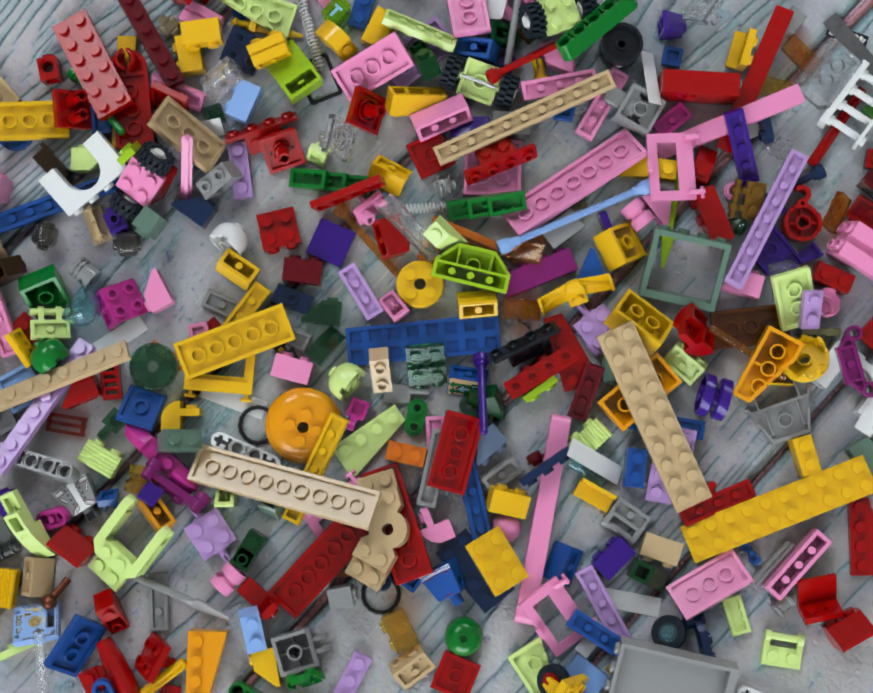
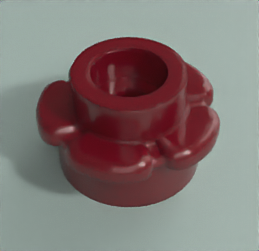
M539 450L532 452L526 456L527 465L532 464L533 467L543 462L544 454H541Z

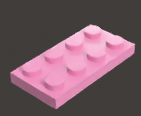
M394 31L331 69V73L351 103L355 86H362L372 91L411 68L415 63L398 34Z
M731 549L721 553L665 588L685 620L689 621L751 584L754 580L735 551Z

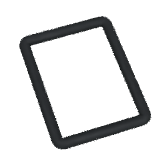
M323 53L320 56L322 58L325 57L331 72L333 67L327 54ZM333 75L332 77L338 91L315 101L312 100L309 94L307 97L311 105H316L342 93V89Z

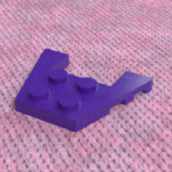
M785 206L783 207L779 217L787 211ZM774 225L755 263L767 277L820 258L824 254L814 242H811L797 253Z

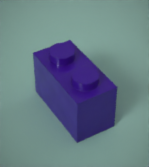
M618 535L616 537L612 536L605 543L607 546L602 551L598 550L591 557L593 560L590 563L607 580H610L636 554Z

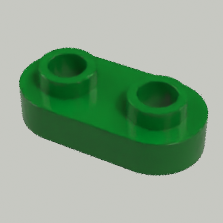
M413 399L408 405L404 428L410 436H418L424 429L427 404L422 399ZM416 404L421 405L419 412L414 410ZM412 423L418 425L417 430H411L410 426Z

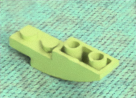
M18 489L2 494L0 501L7 512V515L3 518L21 544L39 558L56 555L57 553L46 545L50 537L41 520L34 521Z

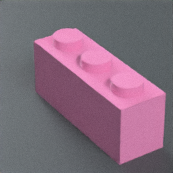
M462 93L409 115L420 142L473 120Z

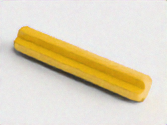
M184 658L177 660L157 676L154 684L149 682L141 688L140 693H155L187 668V661Z

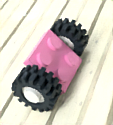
M146 141L137 155L132 156L116 183L118 188H116L109 201L111 203L110 206L114 207V212L118 211V215L121 216L122 214L124 215L123 218L127 219L129 217V220H133L145 205L147 207L151 205L167 179L164 175L169 172L175 162V157L172 156V152H168V148H163V145H158L157 142Z

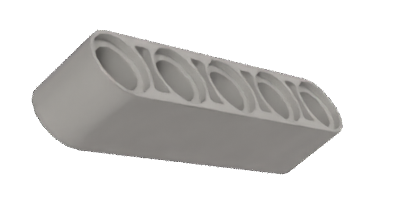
M24 449L13 464V467L68 484L77 482L80 477L79 470L70 463ZM36 459L35 464L31 466L33 460ZM53 465L52 470L48 471L49 467ZM68 470H71L70 474L65 477L66 472Z

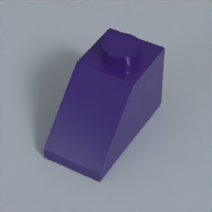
M663 10L657 21L659 40L681 39L687 30L686 21H683L682 14Z

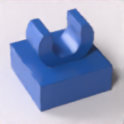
M119 488L99 491L97 498L98 508L103 507V511L107 512L108 506H113L115 510L119 505Z

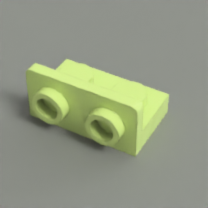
M678 340L663 359L679 377L691 386L706 370L708 364L703 356H694L683 350L684 342Z

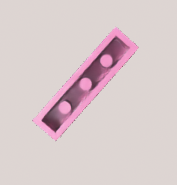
M811 528L761 586L775 599L781 601L832 542L818 529Z

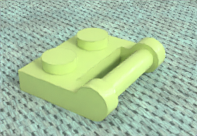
M765 629L759 663L800 670L805 635L772 632L771 629ZM772 639L796 644L795 648L770 645V641Z

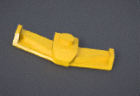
M610 273L572 279L538 298L537 301L542 315L545 316V313L567 301L570 308L589 302L586 294L616 290Z

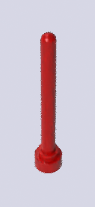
M556 41L499 69L490 68L486 70L485 75L488 82L493 85L499 82L502 75L557 49L555 46Z

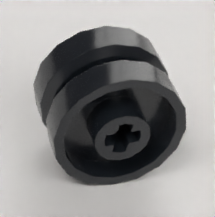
M622 22L604 34L598 48L599 57L603 64L610 69L615 67L618 70H626L633 66L638 60L643 47L641 33L632 24Z

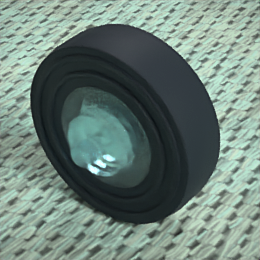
M664 615L654 622L651 636L655 644L679 649L686 641L687 629L683 621L678 617Z

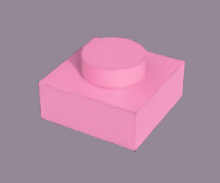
M208 322L188 325L190 337L209 331Z

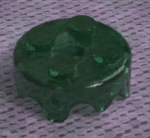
M147 343L135 350L131 356L132 360L129 362V371L133 381L141 388L150 391H161L173 384L180 370V363L173 350L160 343ZM152 361L158 363V369L155 372H151L148 368L149 363Z

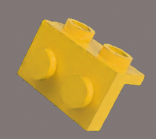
M750 28L747 33L734 32L725 67L743 72L747 65H751L754 56L751 54L752 48L756 47L759 38L756 36L757 29Z

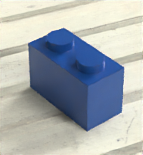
M626 447L622 486L644 489L648 450Z

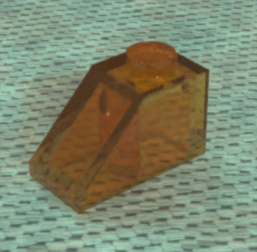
M503 298L502 320L540 321L538 301Z

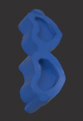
M749 543L740 546L741 551L749 553L748 561L751 564L761 565V558L757 556L755 551H752L753 548Z

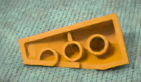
M767 325L733 390V395L750 403L772 381L779 377L785 369L796 361L805 343Z

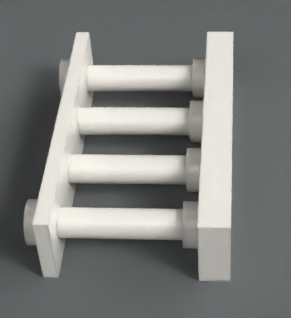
M866 60L861 62L817 123V126L821 129L826 124L832 125L856 142L851 148L854 151L858 145L862 147L867 141L868 137L866 134L873 126V119L868 118L847 104L845 98L848 94L854 95L873 107V98L858 89L856 85L859 79L873 85V76L867 70L870 63ZM837 109L845 111L865 124L867 127L860 135L836 119L834 113Z

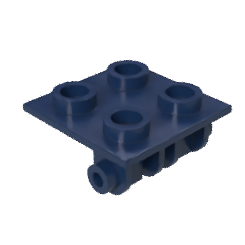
M233 25L219 59L222 60L223 64L228 66L230 64L253 76L256 68L252 63L246 45H249L251 40L260 37Z

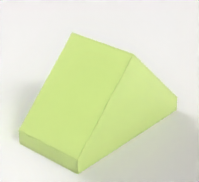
M216 489L214 507L238 506L237 494Z

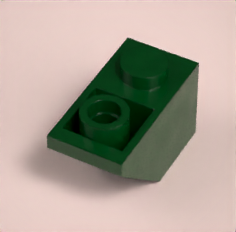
M417 40L406 47L425 82L442 74L435 54L426 43Z
M251 528L229 563L246 573L262 551L269 537Z
M635 557L626 573L627 576L662 592L669 577V574Z

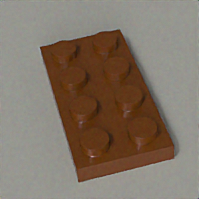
M775 304L709 312L711 331L714 332L715 338L714 350L755 346L767 325L780 330ZM790 330L784 331V333L791 336Z

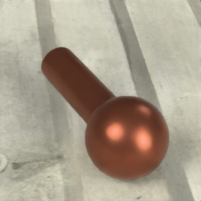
M65 576L51 594L45 595L42 598V607L46 610L53 609L57 605V598L70 584L71 580Z

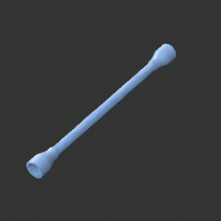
M649 178L640 181L635 187L626 192L601 201L599 204H594L572 215L565 216L563 219H558L536 230L529 231L527 234L500 239L496 241L497 249L500 255L511 252L516 246L521 245L522 242L540 236L542 233H547L632 196L650 194Z

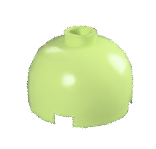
M348 362L342 363L338 367L334 366L328 373L330 376L328 380L330 392L343 402L344 397L348 399L356 391L361 383L358 379L360 376L364 377L365 371L357 365Z

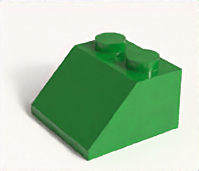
M54 264L18 278L19 292L29 308H37V306H44V308L61 306L65 308L72 305L64 281Z

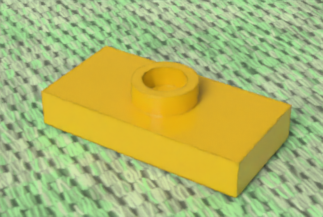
M19 327L4 337L27 369L32 365L30 354L34 347Z

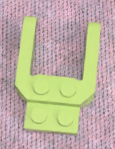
M132 493L120 502L94 537L96 556L88 565L115 592L121 589L128 578L144 575L174 535V532L165 525L155 534L138 558L118 540L114 539V536L131 515V510L139 500Z

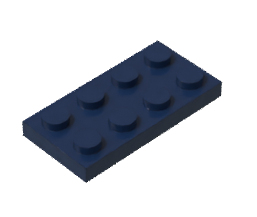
M465 528L438 550L436 554L443 562L454 556L456 557L467 583L464 588L484 613H486L515 588L513 586L499 596L494 597L465 548V545L472 542L471 534Z

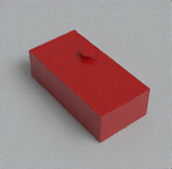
M663 69L658 77L660 98L667 102L681 101L682 103L732 105L740 95L741 73Z

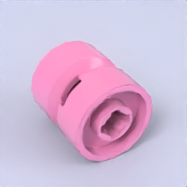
M640 196L620 211L626 220H632L631 227L636 233L656 218L652 211L644 209L646 204Z
M228 560L221 568L222 572H217L210 579L211 584L225 597H229L235 590V585H240L247 578L242 570L229 563L231 560Z

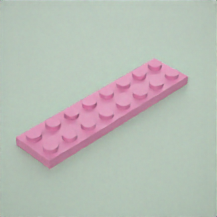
M624 128L525 194L526 210L502 214V216L518 236L527 234V232L534 229L536 230L645 158L647 150Z

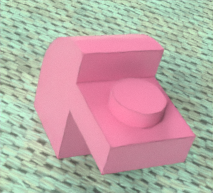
M428 507L420 508L419 519L422 525L426 524L427 526L420 530L427 540L441 543L456 537L449 518L434 524Z

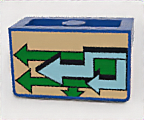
M451 365L447 394L468 397L469 390L478 387L477 368ZM485 369L486 386H487V379H488V371H489V370H486V369Z

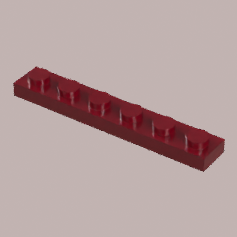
M117 0L164 84L172 89L185 83L183 75L141 1Z

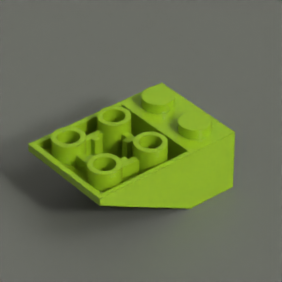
M291 38L288 40V45L292 56L266 66V68L292 105H295L324 85L312 63Z

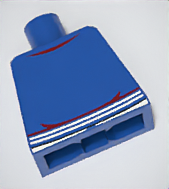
M455 556L434 566L433 574L419 578L437 601L442 602L449 598L454 607L464 602L460 592L467 583Z

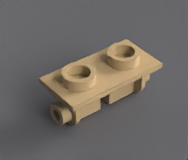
M87 205L83 215L95 246L112 240L113 237L102 216L104 213L101 205Z

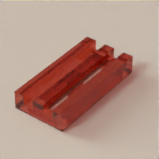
M51 412L47 419L45 431L85 437L88 418ZM54 416L78 420L82 422L81 425L52 420V417ZM51 424L80 428V432L51 428Z

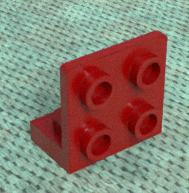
M835 573L801 579L797 582V609L805 625L844 617V612L837 600V576Z

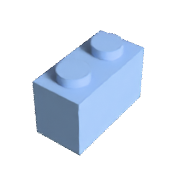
M240 79L239 83H235L232 89L233 96L231 100L226 102L224 110L228 118L244 125H249L263 95V90L257 85Z
M257 605L238 610L247 653L252 654L267 650Z

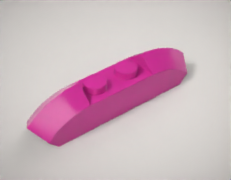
M126 424L124 435L148 459L153 457L163 464L160 471L173 483L187 493L198 490L199 484L187 479L190 468L174 453H157V437L148 430Z

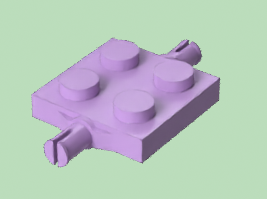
M583 303L576 306L583 316L572 327L592 354L597 356L602 352L596 336L611 330L603 323L610 314V311L604 303L590 311Z
M215 507L203 514L201 511L199 514L192 512L195 519L184 528V531L203 560L206 561L213 555L219 554L223 561L227 563L232 558L226 549L237 540V537L218 508Z

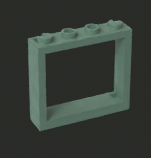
M660 224L659 226H654L638 288L639 296L684 306L693 302L699 309L714 312L732 248L731 243L728 242V239L718 236L716 239L709 238L708 234L698 232L697 235L690 234V230L679 228L677 231L672 230L669 225ZM660 235L723 249L710 300L647 286Z

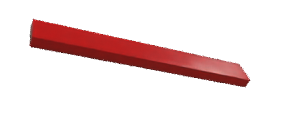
M779 5L775 6L741 85L740 95L734 102L731 110L738 109L757 100L794 11ZM728 135L720 137L715 148L732 154Z

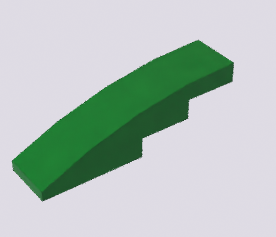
M291 168L289 187L332 193L369 177L328 172L327 170Z
M524 190L480 195L445 202L450 222L465 218L493 217L527 209Z

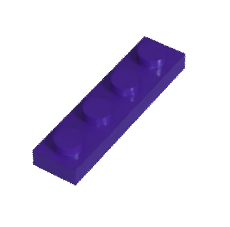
M743 108L723 113L738 179L743 180L742 186L746 185V180L760 181Z

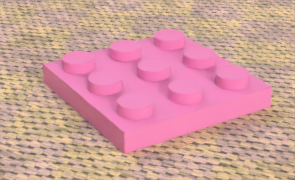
M511 140L516 150L522 148L523 140ZM475 152L465 155L464 170L479 165ZM522 164L471 185H467L464 177L463 196H480L521 190Z

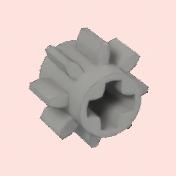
M447 173L439 174L436 177V181H433L435 194L439 193L441 197L451 196L453 190L457 189L455 178H450V175Z

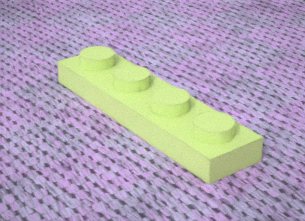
M388 8L381 23L390 29L398 30L409 37H415L426 44H432L443 51L453 53L458 39L453 38V35Z

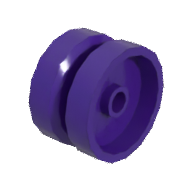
M706 373L702 378L696 395L694 414L706 416L709 412L711 419L722 421L731 402L734 382L725 378L718 382L715 375Z

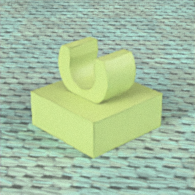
M320 142L312 143L308 149L306 160L323 168L327 161L329 147L327 146L324 149L320 147Z

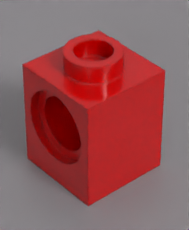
M45 54L42 58L36 59L40 81L43 84L51 85L64 82L61 63L55 55ZM48 66H54L52 71L46 72Z

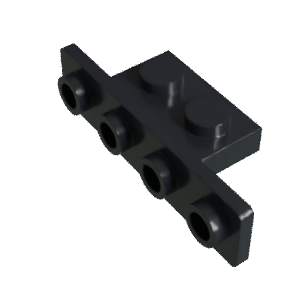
M555 321L545 323L542 327L529 331L524 336L511 340L500 348L493 349L490 353L486 354V357L492 366L508 358L511 366L515 367L547 351L543 340L561 332Z

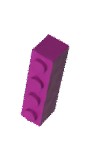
M564 247L554 250V254L550 256L543 254L536 257L535 262L530 264L528 261L523 262L513 271L511 268L507 269L511 277L507 293L504 294L505 298L509 299L576 272L578 267L570 248L564 249Z

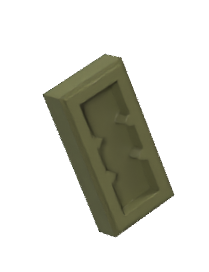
M821 327L819 329L798 328V335L806 334L813 336V338L819 336L825 340V337L841 336V329Z

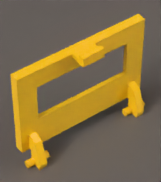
M256 354L245 358L244 377L202 374L186 380L184 376L183 389L188 390V394L184 393V397L196 398L193 390L245 394L244 398H240V402L252 403L249 395L253 393Z

